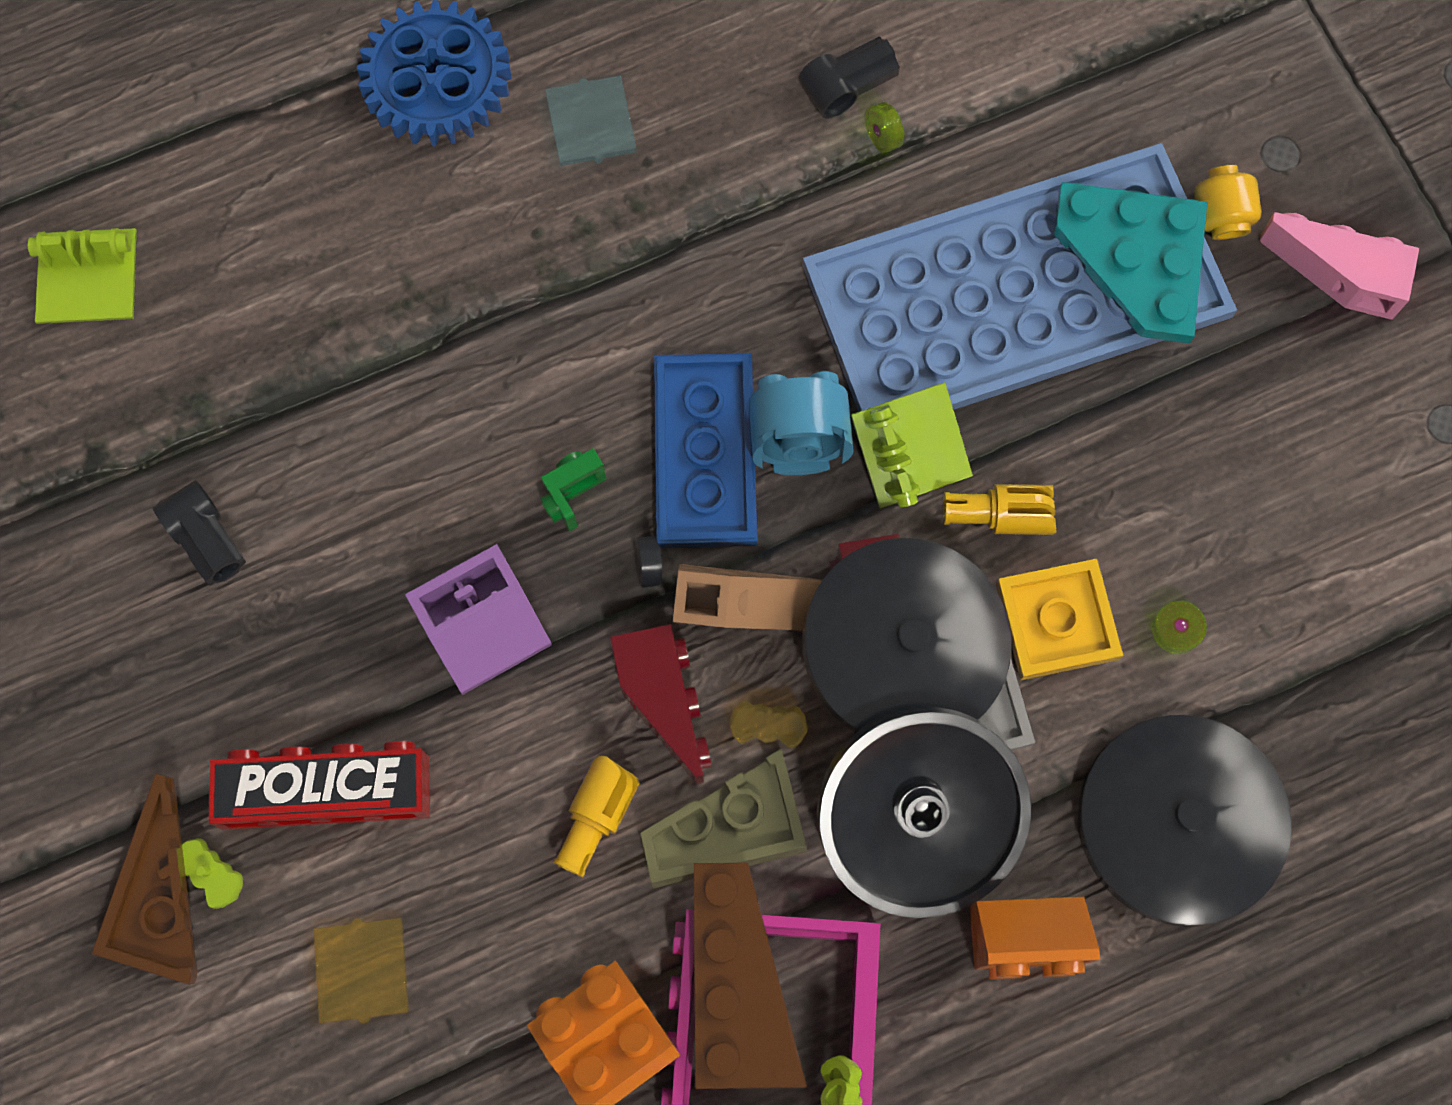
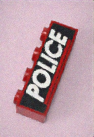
M387 742L383 744V751L363 752L362 745L339 744L332 746L331 753L311 754V748L286 747L279 749V756L259 757V751L232 750L227 752V759L210 760L209 824L222 830L430 819L429 756L421 748L415 749L414 742Z

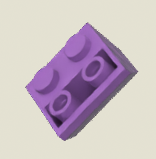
M497 544L405 594L462 695L552 645Z

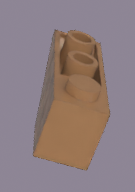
M679 564L673 622L724 628L803 630L809 603L822 579Z

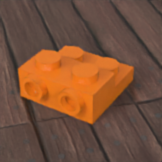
M616 960L608 966L596 965L588 969L581 978L580 987L564 998L553 997L544 1001L537 1009V1018L527 1024L528 1029L549 1064L560 1076L576 1105H615L680 1056Z

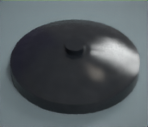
M894 538L877 541L843 558L831 569L816 589L804 619L802 648L810 682L816 694L831 714L855 733L882 716L914 707L946 708L979 720L999 695L1006 680L1011 659L1012 639L1010 624L1002 600L995 587L985 574L963 555L944 545L922 539Z
M914 707L889 713L872 721L856 732L841 747L830 763L821 784L817 805V823L823 849L833 870L844 885L858 898L879 910L894 915L916 918L936 917L962 910L992 892L1007 877L1018 861L1027 840L1031 821V798L1027 779L1020 763L1010 748L992 729L981 721L964 713L939 707Z
M1190 715L1156 717L1132 726L1121 733L1102 750L1091 765L1084 779L1078 803V827L1081 844L1086 858L1099 881L1119 902L1132 911L1151 920L1169 925L1201 926L1213 924L1244 912L1258 902L1273 886L1282 871L1290 848L1292 828L1290 806L1283 783L1275 768L1262 751L1248 738L1222 723L1203 717Z

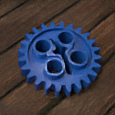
M433 0L430 10L424 11L420 3L416 1L413 6L414 14L408 16L402 9L397 8L398 21L393 24L384 18L380 20L384 31L383 35L375 32L368 33L373 48L366 47L360 49L364 63L357 65V71L361 79L358 85L363 98H366L365 103L369 113H376L377 120L382 128L391 124L396 138H399L409 130L412 144L415 145L420 141L423 134L429 136L432 146L437 145L439 136L446 134L451 144H456V131L462 129L471 138L474 136L472 123L477 121L481 125L488 127L490 123L486 111L489 110L497 113L502 111L498 97L509 96L506 81L512 79L510 64H507L510 62L508 49L503 46L500 31L492 32L488 17L477 20L475 8L470 7L463 15H460L457 1H453L447 11L441 10L438 0ZM420 49L414 54H405L409 50ZM456 49H467L463 53L452 54ZM457 90L466 91L464 94L460 96H449L452 92ZM408 91H419L413 96L403 97Z

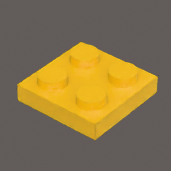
M1097 559L999 578L997 580L998 595L1002 600L1010 624L1011 646L1020 681L1117 661L1123 657Z

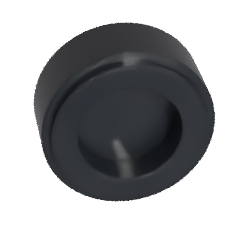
M654 536L635 538V559L640 587L659 586L662 583V563L657 538H654Z

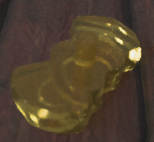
M743 701L734 708L729 718L732 736L741 744L755 737L766 743L779 739L788 748L792 749L802 742L808 731L805 715L797 706L789 708L780 705L768 707L764 704L752 705L747 701Z

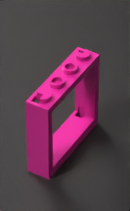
M686 909V922H676L673 943V954L683 955L681 977L671 976L669 1009L679 1010L677 1032L667 1031V1036L680 1056L668 1064L675 1066L673 1088L662 1089L661 1105H690L695 1037L694 910ZM762 915L767 936L855 942L849 1059L855 1061L862 1071V1076L858 1083L860 1087L859 1096L863 1101L862 1105H872L881 923Z

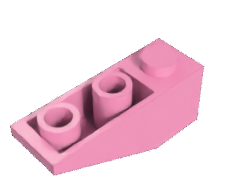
M1274 212L1261 233L1260 242L1344 308L1393 320L1410 299L1419 248L1405 245L1399 239L1393 237L1377 238L1357 233L1354 229L1345 225L1329 226L1309 221L1305 216L1297 213L1281 214Z

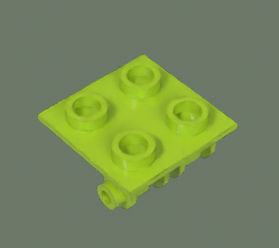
M111 228V230L92 231L89 229L82 231L68 230L67 232H38L36 237H29V254L32 257H38L35 323L134 319L137 230L135 228Z
M945 382L851 414L880 509L898 503L901 508L914 505L918 502V495L973 476Z

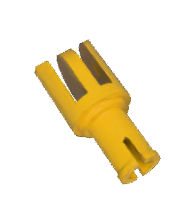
M994 484L993 489H989L988 494L944 492L943 514L945 515H943V524H988V528L992 529L994 534L1053 535L1056 533L1053 485Z
M606 756L595 758L568 810L572 813L571 819L575 822L553 863L575 875L584 877L585 870L602 836L616 833L639 786V778Z

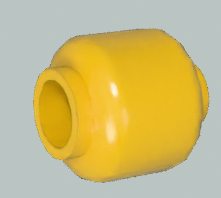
M1225 165L1210 169L1208 171L1209 178L1198 183L1194 190L1195 200L1207 202L1205 232L1211 233L1214 240L1233 239L1251 233V226L1256 224L1261 218L1257 179L1251 174L1238 172L1237 165Z

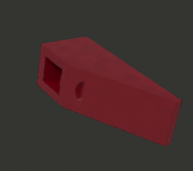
M671 624L610 637L623 697L696 784L704 783L702 769L710 768L712 765L706 737L695 738L691 719L701 717L695 686L685 688L681 669L690 667L684 637L674 639Z

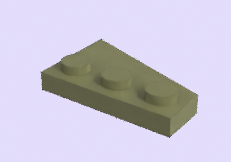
M782 748L766 757L764 763L744 775L741 772L726 781L725 786L700 801L694 800L641 832L653 888L694 879V863L748 862V865L751 866L807 852Z

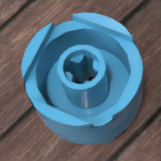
M822 371L814 373L810 377L789 379L783 375L773 374L762 377L758 381V390L749 399L752 456L754 463L758 467L763 468L764 461L773 464L774 473L809 475L830 470L829 461L841 456L842 464L851 458L853 454V441L848 393L839 384L837 374Z

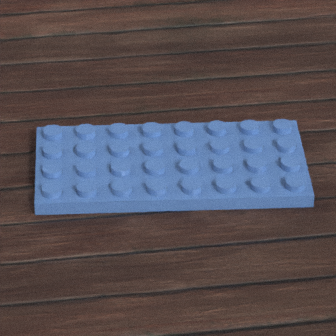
M1160 143L804 257L802 267L858 412L943 382L946 383L952 407L955 410L1164 341L1140 337L1129 324L1130 317L1113 298L1110 300L1084 271L1086 268L1085 264L1070 247L1065 248L1054 235L1058 192L1062 182L1187 199L1163 144ZM1205 237L1195 330L1230 319L1237 311Z

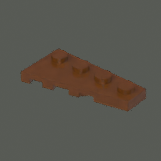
M748 862L694 863L695 1089L805 1088L807 1085Z

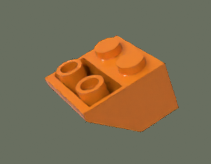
M1084 897L976 901L970 905L974 969H989V979L991 980L1022 978V976H1029L1030 968L1042 967L1043 977L1076 976L1075 974L1085 973V964L1100 960L1098 942Z

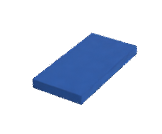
M752 353L654 355L656 522L659 548L757 546L755 463L752 456L749 399L753 394Z

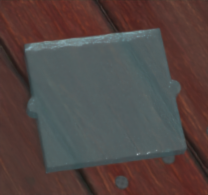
M621 75L587 81V79L582 78L577 84L545 89L561 166L592 160L599 164L603 162V158L637 152Z

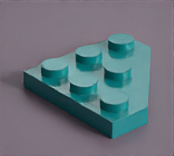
M1062 182L1058 192L1054 226L1056 238L1065 248L1070 247L1085 264L1086 268L1084 271L1109 300L1113 298L1130 317L1128 322L1140 337L1191 343L1195 337L1207 202Z

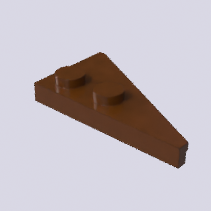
M155 774L92 954L190 985L195 984L197 979V967L174 778Z

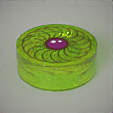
M881 102L866 109L865 125L875 147L882 153H887L900 147L904 141V128L895 108L887 102Z
M1173 601L1166 604L1156 614L1152 623V633L1157 644L1165 651L1174 654H1184L1192 651L1203 641L1207 631V623L1203 613L1197 606L1187 601Z

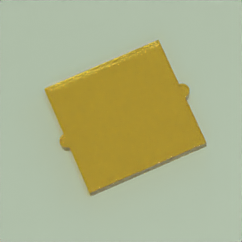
M355 918L352 924L314 929L320 1024L358 1019L360 1023L367 1024L370 1022L371 1017L409 1013L402 918L364 922L360 918Z

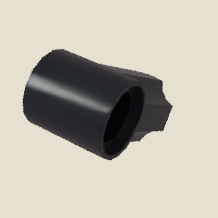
M879 36L837 58L832 54L817 57L803 68L798 78L822 117L830 119L846 112L857 101L859 95L898 76L900 66L891 44L887 39L884 40Z
M194 480L152 507L168 534L178 545H182L201 577L210 586L218 582L227 581L239 573L240 568L246 563V560L219 521L222 517L197 480Z

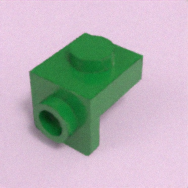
M594 448L583 454L581 451L568 454L556 464L557 469L541 477L546 494L539 497L543 507L553 523L562 519L569 532L576 529L578 524L568 501L607 480L604 464Z

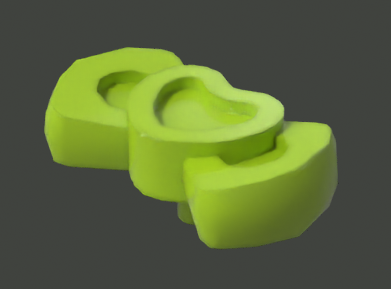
M189 839L183 843L185 874L190 876L191 882L195 887L205 889L208 906L212 909H219L236 901L243 887L242 874L233 871L229 863L222 862L217 852L209 850L204 839Z
M836 1056L827 1060L821 1066V1074L826 1083V1087L821 1095V1105H862L863 1101L859 1096L860 1087L858 1084L862 1071L858 1064L845 1056Z

